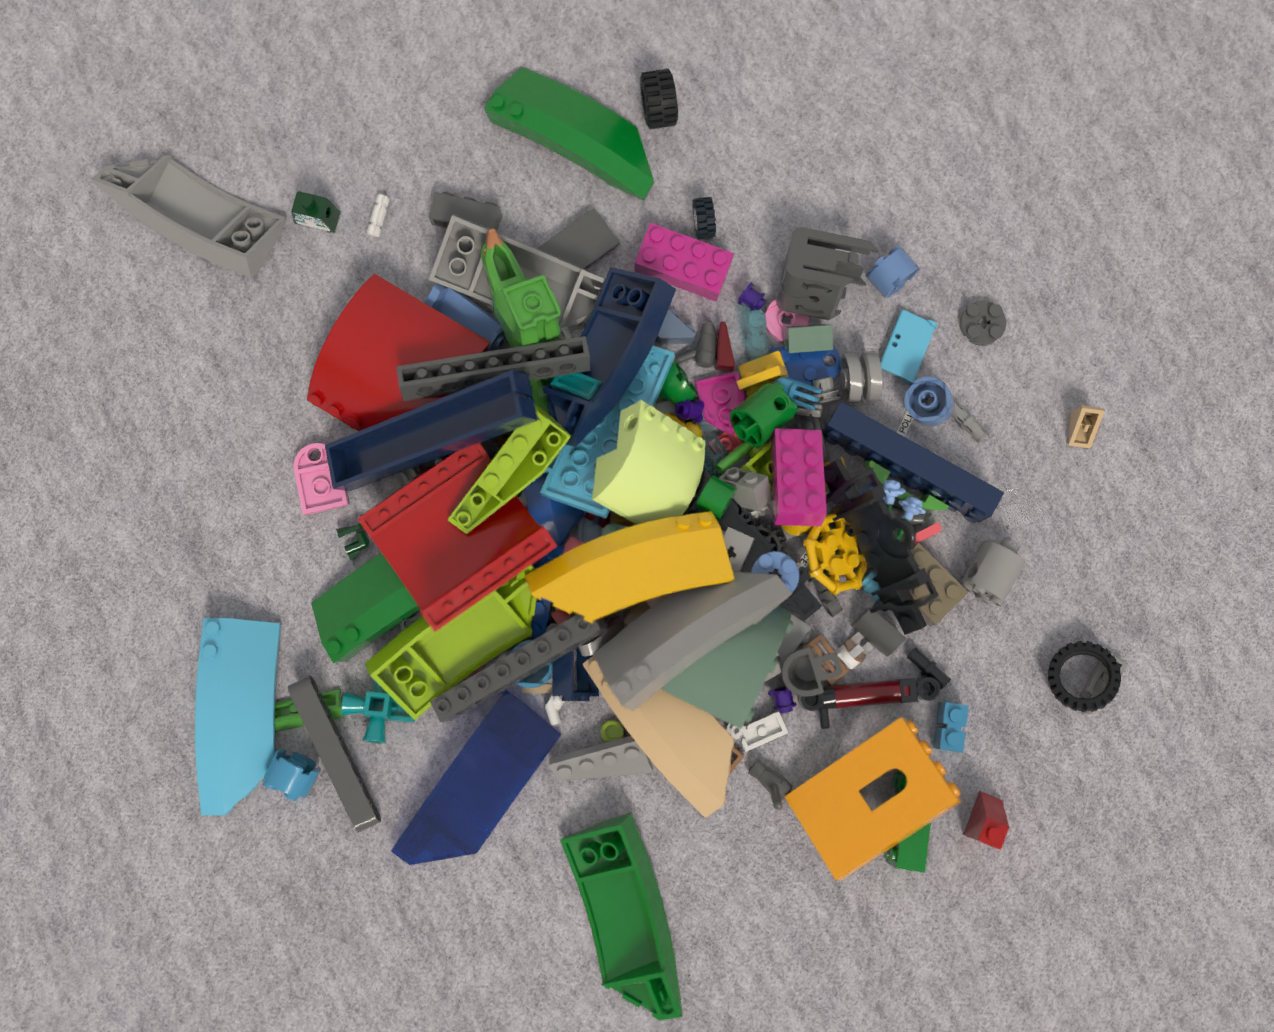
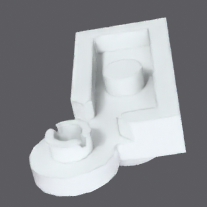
M779 711L748 725H743L741 729L731 724H728L726 728L733 738L740 739L745 752L788 733Z

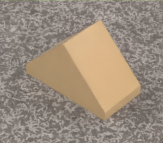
M1081 405L1070 412L1068 446L1091 449L1105 412L1104 408Z

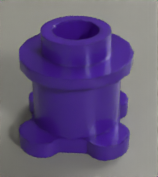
M752 282L738 298V304L744 303L751 308V312L755 309L759 311L766 302L764 299L765 293L761 294L755 290Z
M686 399L683 403L679 402L676 404L675 413L681 421L692 422L695 420V422L700 423L703 420L702 411L705 405L702 400L695 402L694 400Z
M786 686L768 691V695L774 696L775 706L773 708L774 710H779V713L793 711L792 707L797 705L793 701L792 692Z

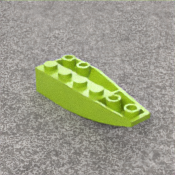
M536 404L538 421L513 431L448 518L449 522L464 533H469L541 476L571 437L552 416Z

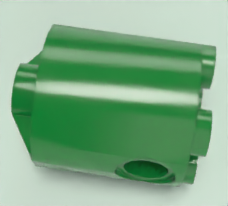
M766 383L730 412V421L734 432L741 440L754 447H759L773 436L775 429H781L790 422L798 408L790 400L780 383Z

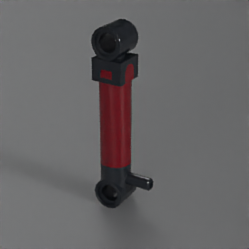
M920 677L917 679L905 678L823 686L824 693L815 695V704L807 705L805 697L799 695L798 703L805 710H819L820 726L822 729L830 728L828 709L918 702V699L931 701L938 697L940 685L933 678ZM925 682L931 688L927 695H924L921 691V687Z

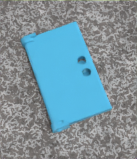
M901 309L880 361L881 369L912 385L938 324L930 319L925 320Z

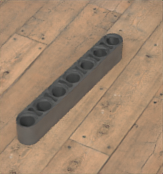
M308 676L289 685L290 697L353 827L359 833L380 823L381 817L314 678Z

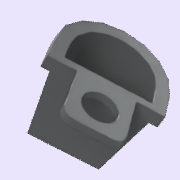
M810 647L790 654L784 661L782 668V678L786 687L794 694L802 697L824 693L823 681L842 674V668L836 653L816 657L814 650H811ZM832 660L835 663V670L832 673H825L821 667L823 661Z

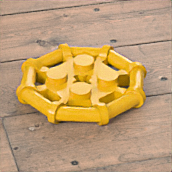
M835 513L826 514L822 526L812 527L807 539L803 540V546L806 548L810 577L817 579L828 589L830 594L837 595L842 591L860 589L868 569L866 568L867 561L862 552L861 555L858 553L857 535L851 537L846 533L845 525L849 526L851 523L846 522L843 517L835 521V529L830 530L828 524L834 522L833 518L836 517ZM821 532V536H823L821 541H816ZM839 549L840 554L836 555L835 550ZM859 563H861L855 574L853 572V569L856 568L859 565ZM824 569L830 572L828 573L830 575L829 577H827L823 573ZM845 575L847 581L839 582V576Z

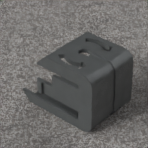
M804 227L796 228L793 231L782 268L777 296L778 308L786 312L825 320L838 316L841 310L836 309L840 299H845L847 289L845 286L849 283L866 286V283L861 279L864 269L861 265H857L859 255L856 253L869 255L870 252L879 253V250L868 240ZM835 249L850 251V253H849V252H844V251L835 250Z

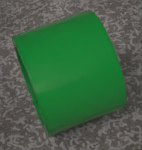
M712 476L702 491L696 506L706 512L712 511L715 517L721 519L730 505L737 488Z

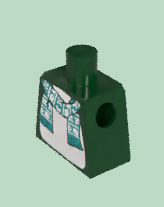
M300 191L296 193L291 210L295 224L332 233L336 231L341 214L328 198Z

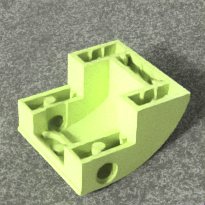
M639 400L620 412L617 449L596 459L592 500L637 525L663 518L682 516L691 503L700 483L704 466L705 440L656 410L653 406Z

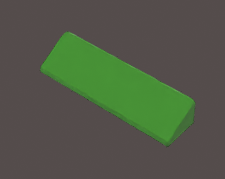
M336 689L321 693L333 719L345 717L341 711L343 700L341 690ZM292 699L275 703V732L304 726Z

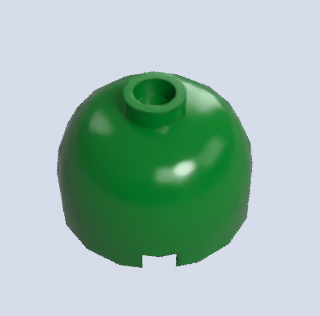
M675 360L659 394L663 401L667 399L672 404L683 403L686 399L691 401L698 396L692 382H689L686 373Z

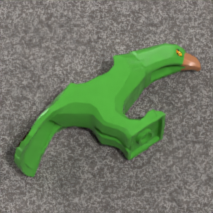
M495 228L488 229L486 242L481 250V258L491 296L493 297L494 315L503 328L510 348L558 341L559 334L561 333L558 323L561 310L547 283L546 277L541 275L527 280L512 251L500 239ZM552 377L531 380L530 385L534 403L549 414L547 409L549 402L547 395L543 393L542 386L545 387Z

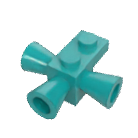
M373 679L374 692L367 691L366 698L345 692L341 711L342 715L363 713L367 719H370L362 741L386 744L385 721L415 723V720Z

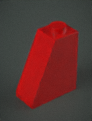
M979 791L963 835L1002 850L1010 828L1003 800Z

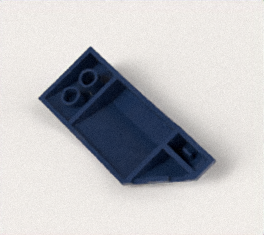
M610 267L594 309L579 336H586L590 355V371L580 373L599 380L603 384L591 401L574 397L552 388L550 383L554 377L550 379L545 387L542 386L543 393L547 395L549 402L547 404L549 415L571 435L566 445L576 447L611 412L646 360L659 334L676 288L661 278Z

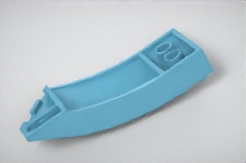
M203 618L195 700V754L202 816H226L232 811V807L242 798L248 796L259 785L258 783L264 778L275 755V692L281 633L280 623L233 618Z

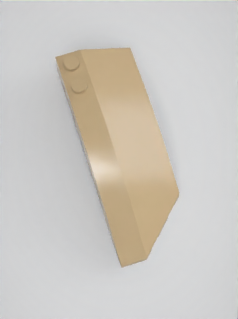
M594 656L584 662L583 666L613 712L666 779L705 818L725 805V792L727 781H729L730 759L735 738L728 733L716 717L663 691L662 688L634 711L622 707L609 688Z

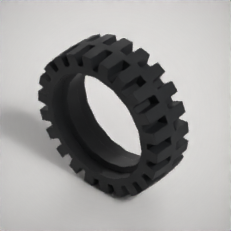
M1090 641L1069 643L1066 647L1060 648L1050 662L1048 669L1049 686L1055 698L1065 707H1069L1074 711L1094 712L1106 707L1117 695L1121 684L1120 666L1114 655L1112 656L1110 651L1102 648L1100 644L1095 645ZM1083 654L1093 656L1106 667L1109 677L1108 685L1101 694L1094 698L1082 699L1071 695L1063 687L1060 679L1061 668L1073 656Z

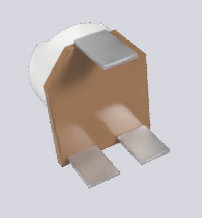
M859 631L851 638L848 637L845 643L836 650L839 658L850 669H854L859 663H862L866 654L873 649L869 642L862 647L859 644L856 645L864 638Z

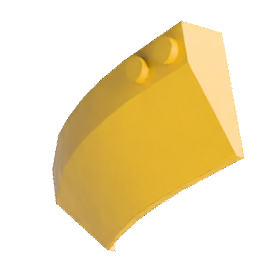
M712 511L645 522L604 535L575 547L525 575V580L531 596L539 600L543 597L554 602L553 606L570 614L576 612L584 616L585 621L593 624V621L638 602L689 588L734 581V575L721 527Z

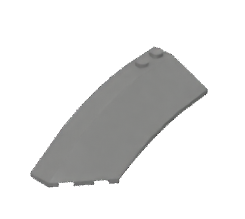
M170 155L161 156L159 161L148 162V159L129 162L130 166L116 168L115 164L105 166L91 178L92 183L134 217L159 234L210 262L250 278L265 265L286 223V217L251 205L209 184L171 159Z
M453 214L429 280L493 305V297L491 296L481 258V250L486 242V234L489 228ZM497 232L500 239L512 251L527 280L541 275L546 277L547 283L561 310L558 318L561 331V328L570 327L589 319L606 278Z
M733 572L734 581L673 592L630 623L595 652L593 656L609 688L622 707L634 711L669 681L711 650L752 624L758 623L792 595L790 590L778 575Z

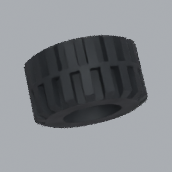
M667 68L642 72L640 90L646 125L649 129L676 126L678 121V104L671 71Z

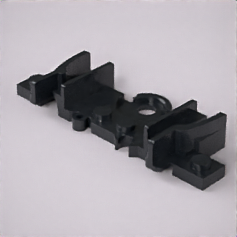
M841 458L824 466V479L830 490V493L826 494V504L833 501L835 505L840 502V505L833 507L836 514L833 521L835 522L844 517L846 522L851 523V525L847 526L846 533L851 537L857 535L856 542L867 561L866 568L873 567L877 571V576L872 578V580L877 582L880 587L871 594L872 596L878 595L879 599L876 600L870 612L874 613L879 610L884 612L888 610L893 611L904 635L923 629L927 624L918 607L926 605L939 595L925 568L919 569L910 551L916 540L914 527L906 519L898 517L893 519L883 499L887 495L873 468L851 479ZM869 475L875 487L859 495L854 484ZM896 528H900L905 533L903 541H899L895 537L894 530ZM925 583L930 594L914 600L909 590Z
M704 466L700 483L696 490L698 497L689 504L683 515H689L699 508L696 506L698 499L712 477ZM733 500L721 519L715 517L721 527V531H727V528L730 527L755 539L741 572L751 573L756 560L762 555L771 552L772 548L776 546L775 544L768 543L754 525L747 524L752 520V514L749 511H743L739 515V507ZM745 514L749 515L748 519H744ZM734 547L727 550L729 558L736 557V553L733 552ZM800 567L798 569L799 581L797 587L792 592V595L778 606L784 608L789 603L805 621L822 605L804 585L810 578V575L805 567ZM774 569L773 573L769 572V574L778 575L782 579L778 569Z

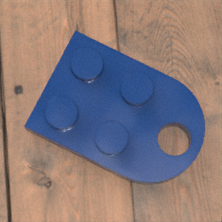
M784 346L770 349V353L781 352L789 378L812 386V381L815 379L832 376L834 380L841 367V358L834 346L833 350L788 353ZM826 356L832 357L835 365L832 367L826 366L823 363V358Z

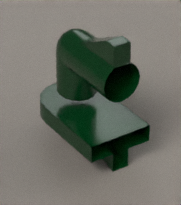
M360 523L355 526L337 528V535L341 538L363 528ZM365 531L355 534L357 541L344 546L350 560H353L361 550L369 546V540Z

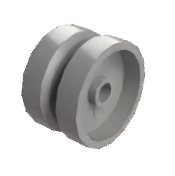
M865 351L861 354L860 359L856 353L842 354L840 379L845 402L857 403L861 400L862 395L866 401L880 400L882 395V370L877 352Z

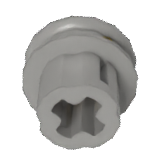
M832 376L812 381L814 387L822 389L821 394L816 392L811 394L819 398L818 402L813 401L812 404L825 403L841 398L838 395L840 389H835Z

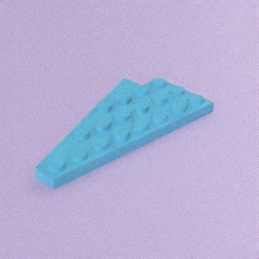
M652 346L638 374L611 412L576 447L565 444L544 471L548 476L540 491L541 496L607 518L610 509L592 500L596 459L617 449L621 410L637 403L639 400L654 407L674 361L675 352Z

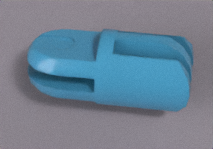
M784 376L774 380L772 384L775 382L780 383L790 400L796 405L815 411L816 406L797 399L800 396L818 402V397L801 390L803 387L821 394L822 389Z

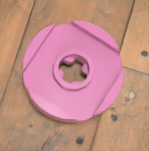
M777 299L769 305L764 316L766 331L779 343H784L783 327L808 325L809 316L779 309ZM782 315L792 317L789 325L781 322L783 319Z

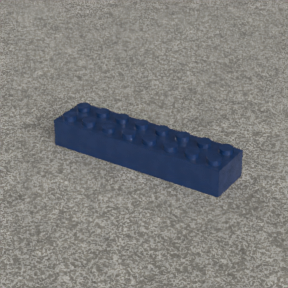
M843 402L839 403L823 430L824 439L828 443L844 447L846 453L852 456L858 455L864 459V462L869 460L890 471L889 477H897L903 480L904 485L914 490L917 488L923 491L924 495L933 496L948 505V510L964 514V518L972 523H980L990 518L1005 493Z

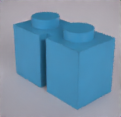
M939 702L936 723L946 724V728H935L934 749L963 753L966 732L961 731V727H966L969 706Z

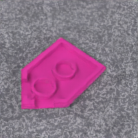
M738 371L694 381L699 400H702L705 405L702 411L705 421L733 436L735 432L730 421V412L746 399L744 391L739 390L737 381L740 380Z

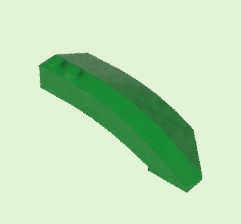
M521 67L493 92L484 107L491 123L550 149L586 169L614 188L645 200L655 183L638 128L597 101L557 81Z
M382 553L349 574L311 603L321 643L333 663L348 661L382 635L421 610Z
M629 813L610 818L561 838L560 842L577 882L592 930L602 977L601 985L608 990L613 988L623 995V999L639 1008L641 1005L652 1012L651 1016L659 1021L682 1017L683 1011L670 929L658 884L632 814Z

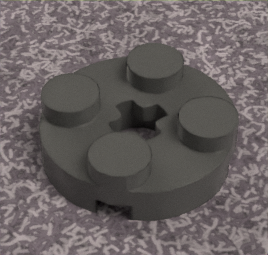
M977 301L970 304L960 318L961 333L964 336L966 335L972 344L978 346L991 345L1003 335L1006 328V318L1002 307L989 301ZM981 318L988 322L985 328H982V325L977 322Z

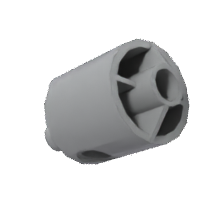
M1005 540L983 541L960 584L968 592L972 593L973 591L977 593L976 598L986 604L991 602L1001 607L1025 565V561L1018 555L1017 547Z

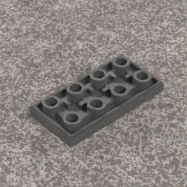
M593 208L539 246L538 249L587 269L618 247L620 241Z

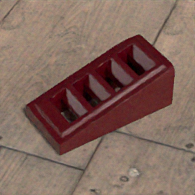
M721 321L718 327L715 369L716 371L733 372L735 362L726 322Z

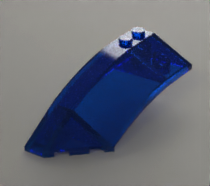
M505 690L431 791L391 852L408 865L477 854L562 734L524 702Z

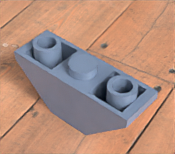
M670 307L656 341L660 345L692 344L696 337L694 328L689 323H683L678 319L679 315Z

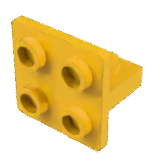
M776 351L739 365L738 368L742 379L738 380L737 384L739 390L746 391L749 397L763 384H772L776 378L781 376L789 378L781 352Z

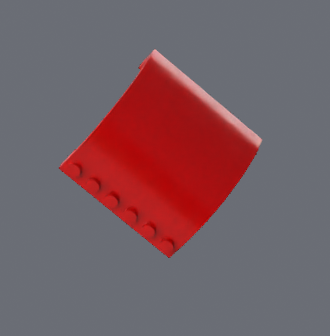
M373 274L354 294L329 332L312 372L307 401L349 425L351 428L361 431L451 395L445 394L403 401L396 366L488 352L491 342L385 279Z
M480 443L451 453L357 518L421 609L420 613L434 632L557 547L543 525L539 526L516 495L467 534L448 521V518L491 462L490 457Z

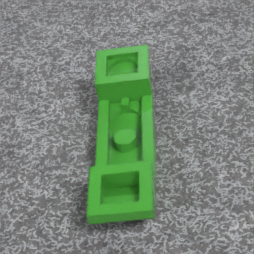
M871 460L863 463L866 471L873 468L881 485L884 480L886 481L890 471ZM905 491L904 494L895 497V499L902 501L906 500L907 497L914 496ZM923 494L919 499L922 502V509L947 510L949 507L931 495Z

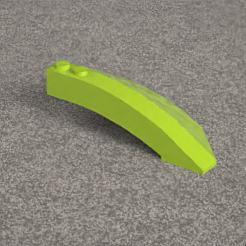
M530 565L436 632L433 631L425 618L421 616L365 663L370 676L416 720L432 706L431 700L456 686L472 672L525 638L531 637L532 616L535 614L537 598L531 596L525 575L534 571V567Z

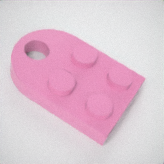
M313 443L303 447L294 460V473L302 514L306 516L350 506L347 491L333 489L325 444ZM313 450H320L321 457L317 461L310 460V453Z

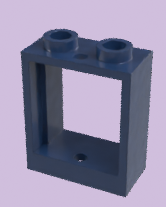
M578 647L553 662L552 696H562V701H590V697L599 696L598 687L583 666V663L593 655L582 656ZM574 650H577V690H574Z

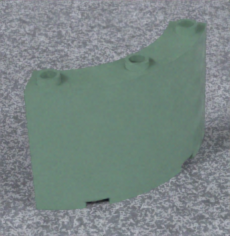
M777 606L758 623L742 630L690 665L663 686L662 690L741 729L745 721L748 723L751 721L755 709L752 707L769 672H774L779 660L775 659L784 635H788L793 625V622L790 621L792 612Z

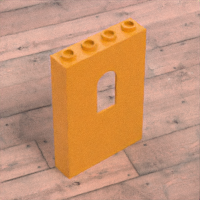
M900 717L784 796L836 881L845 879L962 802L959 798L960 790L953 781L948 782L944 776L947 771L939 760L934 761L930 755L933 752L931 747L925 740L921 741L916 734L919 730L911 719L907 721V719ZM891 769H899L904 772L907 778L905 789L871 811L859 790Z

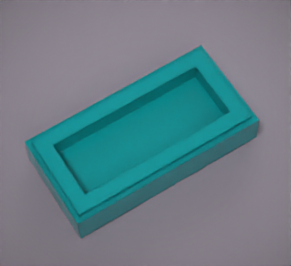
M582 373L556 376L550 383L552 388L587 401H591L603 385L601 381Z

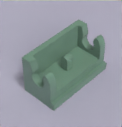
M831 324L783 327L785 350L787 349L788 353L833 350V325Z

